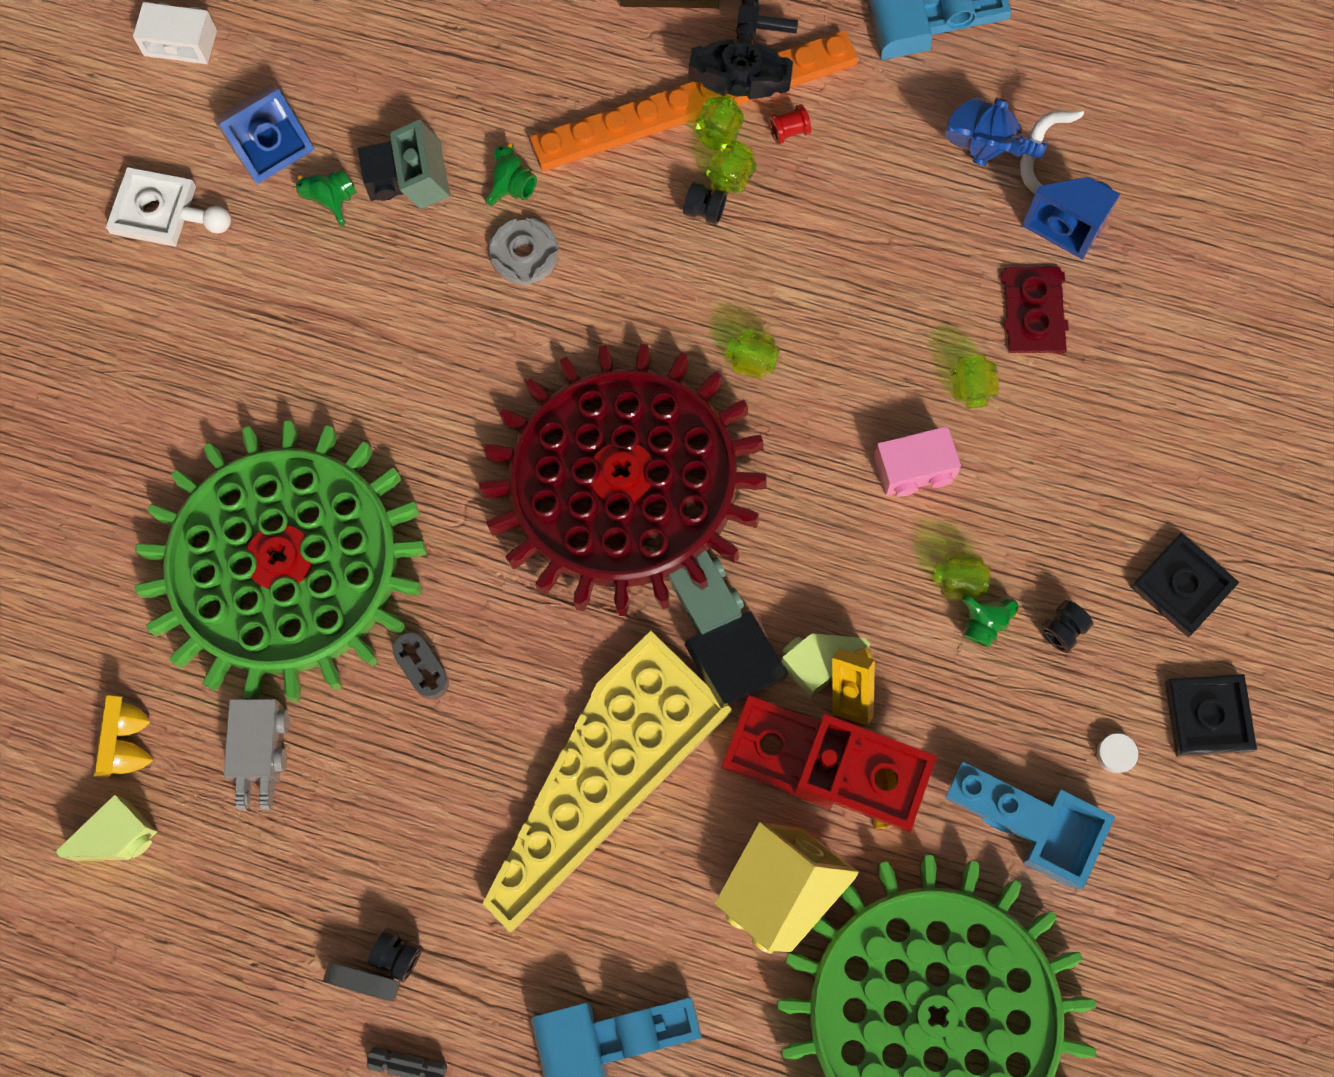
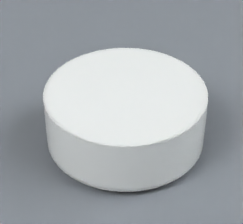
M1117 733L1109 735L1100 741L1097 746L1096 757L1101 767L1106 771L1123 773L1130 770L1136 764L1138 749L1130 737Z

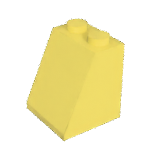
M759 822L714 904L726 913L725 919L731 925L750 934L753 937L752 943L760 950L770 954L774 951L792 952L855 880L859 872L805 829Z

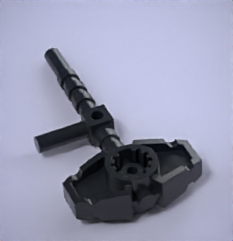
M742 0L743 5L740 4L737 20L736 43L731 39L712 42L706 47L700 45L692 48L688 78L694 82L702 83L703 87L722 96L726 94L737 97L747 96L749 100L769 97L775 92L781 94L789 91L793 61L787 57L779 56L777 51L762 44L756 43L753 45L752 41L754 36H756V29L797 34L798 20L759 15V7H757L759 0Z

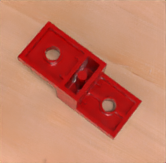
M748 695L721 768L830 810L833 804L910 833L937 756L824 714L821 722ZM773 735L779 738L782 743V750L776 755L765 754L760 747V741L763 737ZM881 769L890 770L896 777L895 788L889 791L878 788L874 781L875 773Z

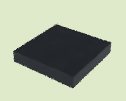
M1180 533L1130 588L1183 634L1190 637L1240 582L1184 534Z
M751 611L709 632L687 639L684 644L721 709L748 697V695L772 686L788 676V672Z
M1245 674L1179 678L1165 681L1176 757L1246 753L1257 750Z

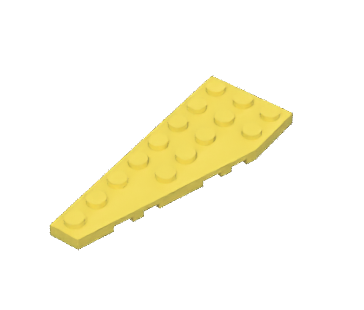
M652 631L641 639L597 682L589 702L574 726L575 729L564 750L562 749L534 803V808L526 823L523 824L507 860L504 861L482 903L510 933L732 712L729 706L721 709L710 688Z

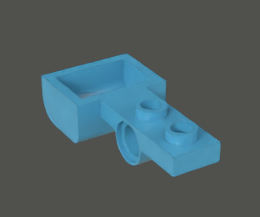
M868 0L881 60L931 50L932 35L1008 20L1011 15L1008 0Z
M965 762L959 765L944 797L948 801L980 816L988 825L1002 832L1015 834L1031 842V847L1023 864L1063 885L1079 890L1085 887L1115 819V816L1061 789L1054 794L1050 805Z
M693 997L599 1022L595 1020L592 1003H584L531 1018L544 1077H608L606 1063L703 1038Z

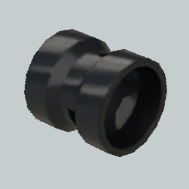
M693 181L685 199L683 214L692 218L701 216L705 218L706 222L717 225L726 204L727 192L717 188L712 191L706 189L704 184Z
M1064 600L1056 609L1057 615L1053 619H1047L1039 630L1045 640L1061 652L1069 653L1077 644L1076 638L1080 634H1086L1094 623L1090 615L1083 608L1072 601Z
M386 928L374 944L367 963L378 970L387 968V970L391 971L393 978L405 982L416 966L423 946L412 940L408 942L402 941L397 932Z

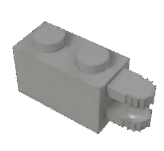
M275 699L229 700L224 777L236 782L235 806L237 810H246L248 808L251 782H260L259 806L261 810H270L274 800L275 782H280V772L286 769L287 753L285 748H282L283 733H287L289 729V713L285 710V706Z

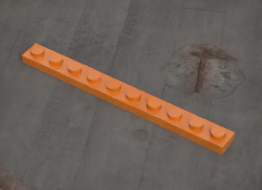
M845 30L778 53L779 56L787 57L793 61L790 87L855 66L858 60V56ZM693 81L530 136V141L543 172L755 99L749 100L747 96L737 97L730 94L722 96L703 87L702 83Z

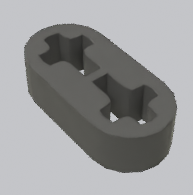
M405 633L398 637L393 645V655L415 690L428 700L442 697L449 687V678L424 639L415 633ZM409 643L413 647L420 645L416 649V653L422 661L416 665L409 656L402 658L406 653L404 647ZM425 668L433 677L440 675L436 680L438 685L436 689L432 690L429 686L422 688L426 680L421 671Z
M328 962L322 982L395 1002L401 981Z

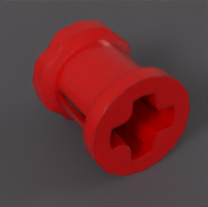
M803 104L796 105L795 110L777 116L774 113L768 117L772 136L778 145L783 144L785 139L800 133L808 135L812 132L810 118Z

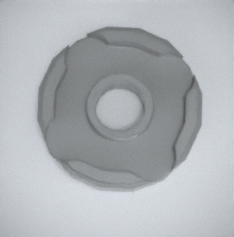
M517 218L509 220L497 228L490 239L489 255L493 269L502 279L510 283L529 285L540 282L551 274L557 264L559 248L555 234L545 223L535 218H526V220L518 221ZM520 245H529L533 248L532 253L526 257L517 256L515 250Z

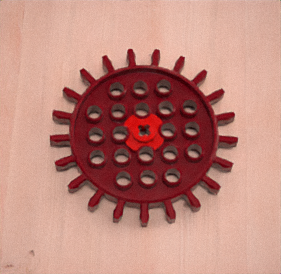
M640 344L636 354L635 369L613 370L612 356L607 346L603 345L599 346L598 352L601 372L581 379L577 375L575 366L567 357L560 359L562 375L568 385L552 395L548 394L541 384L530 378L526 382L528 391L532 399L540 404V406L529 419L505 408L501 410L499 414L503 423L510 429L520 432L514 448H509L501 445L485 444L483 451L488 460L510 464L509 479L481 482L479 487L484 498L510 496L512 511L486 521L492 536L521 526L527 537L524 542L505 556L512 569L525 563L537 552L549 563L535 583L539 593L545 596L553 588L560 575L565 573L580 580L574 592L573 603L576 610L584 612L590 601L594 585L615 587L614 603L619 616H627L630 604L628 596L629 587L651 583L653 585L654 597L663 610L670 607L669 590L663 579L669 577V574L683 568L695 586L701 590L708 587L704 570L694 560L705 549L707 551L709 548H712L724 559L733 563L739 559L738 549L732 542L721 537L720 534L728 520L744 526L757 528L759 513L749 508L735 505L737 489H767L766 473L737 472L736 457L764 450L761 434L738 440L731 439L727 427L748 415V405L743 399L719 413L708 401L723 385L722 376L717 371L709 376L695 391L681 382L688 370L687 354L680 352L666 376L648 371L651 363L648 344ZM591 402L602 404L600 409L595 412L584 410L586 405ZM627 403L638 405L637 409L631 413L620 411L621 407ZM663 404H669L674 407L668 414L656 412V409ZM558 433L563 435L562 439L555 444L545 442L546 438L551 434ZM593 434L599 437L592 445L581 443V440L587 435ZM623 436L635 438L634 442L629 446L623 447L617 444V441ZM660 437H667L672 440L664 448H658L653 445V442ZM697 438H703L708 441V444L701 449H694L689 446L690 442ZM555 466L559 468L558 473L553 477L545 478L541 476L543 470L547 467ZM584 468L596 470L594 475L588 479L577 477L578 473ZM663 470L668 472L669 475L665 480L655 482L650 479L652 473ZM692 472H702L706 475L705 479L699 483H691L686 479ZM545 500L556 502L553 509L548 512L537 510L539 504ZM583 501L592 503L591 509L586 513L574 512V508L578 503ZM617 503L629 505L628 510L624 514L615 515L610 512L611 508ZM655 504H661L666 507L665 512L660 516H650L647 514V510ZM695 505L703 509L702 514L695 518H689L684 515V511L690 506ZM582 535L589 538L588 543L582 548L570 546L571 541L577 536ZM622 537L626 540L625 545L618 550L607 548V544L612 538ZM656 538L664 542L663 546L657 551L651 552L644 549L645 543L650 539Z

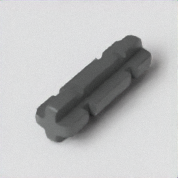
M378 1047L371 1048L367 1059V1068L369 1070L381 1073L387 1070L388 1074L399 1077H445L447 1072V1064L435 1060L426 1062V1058L396 1051L390 1054L389 1050Z

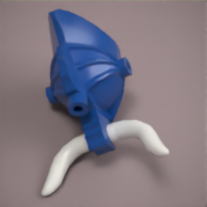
M975 97L959 106L951 115L946 125V138L955 146L971 152V155L974 156L972 161L982 166H985L988 160L998 157L1005 151L1018 157L1022 155L1020 174L1025 186L1033 194H1035L1039 186H1043L1035 177L1033 164L1036 157L1043 158L1048 143L1043 141L1047 129L1056 123L1076 121L1084 114L1082 110H1054L1043 115L1035 123L1030 134H1022L1015 116L1007 108L1009 101L1003 98L996 97L993 104L982 98Z

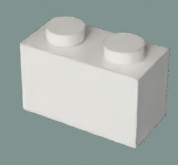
M143 2L133 38L144 56L208 64L217 29L209 12L201 8L176 7L162 2L157 4Z

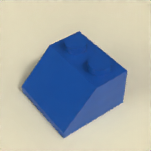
M273 85L267 86L213 118L229 146L256 184L315 150L280 90Z
M1090 177L1039 186L1022 226L1083 260L1102 231L1120 193L1114 191L1108 184L1096 181Z

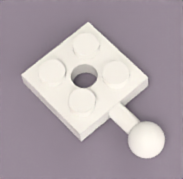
M127 167L106 229L113 235L176 247L184 221L204 224L208 231L219 234L225 232L230 227L231 216L221 206H211L206 210L191 208L190 204L196 189V185L191 179ZM152 201L159 202V206L155 211L150 213L143 212L146 204Z

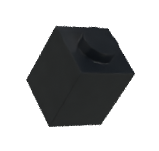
M391 141L357 148L363 182L370 201H386L395 196L403 195L399 190Z

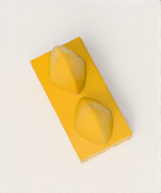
M863 647L854 653L838 649L832 658V714L866 726L869 725L874 717L875 659H872V652L868 647Z
M106 695L93 777L109 778L111 774L130 773L140 770L153 762V758L141 747L131 742L117 740V736L137 733L150 724V719L141 709L132 704L122 702V697Z

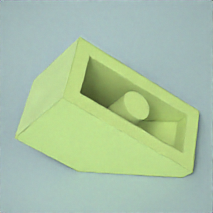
M811 633L804 640L799 636L792 640L782 650L785 655L782 657L781 662L788 675L807 697L811 699L832 682V658L838 649L854 653L863 647L869 648L870 643L866 638Z
M114 795L55 852L59 857L72 861L129 860L131 857L135 858L144 853L152 843L150 839L158 831L129 800Z

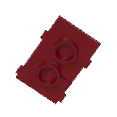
M1004 267V272H1001V283L1005 284L1007 320H1004V331L1008 333L1009 353H1066L1065 331L1069 330L1068 320L1064 319L1062 283L1065 282V272H1061V267Z

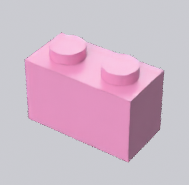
M948 426L877 443L874 453V459L886 496L895 493L899 497L907 496L917 492L919 487L931 484L933 488L949 485L957 477L961 468Z

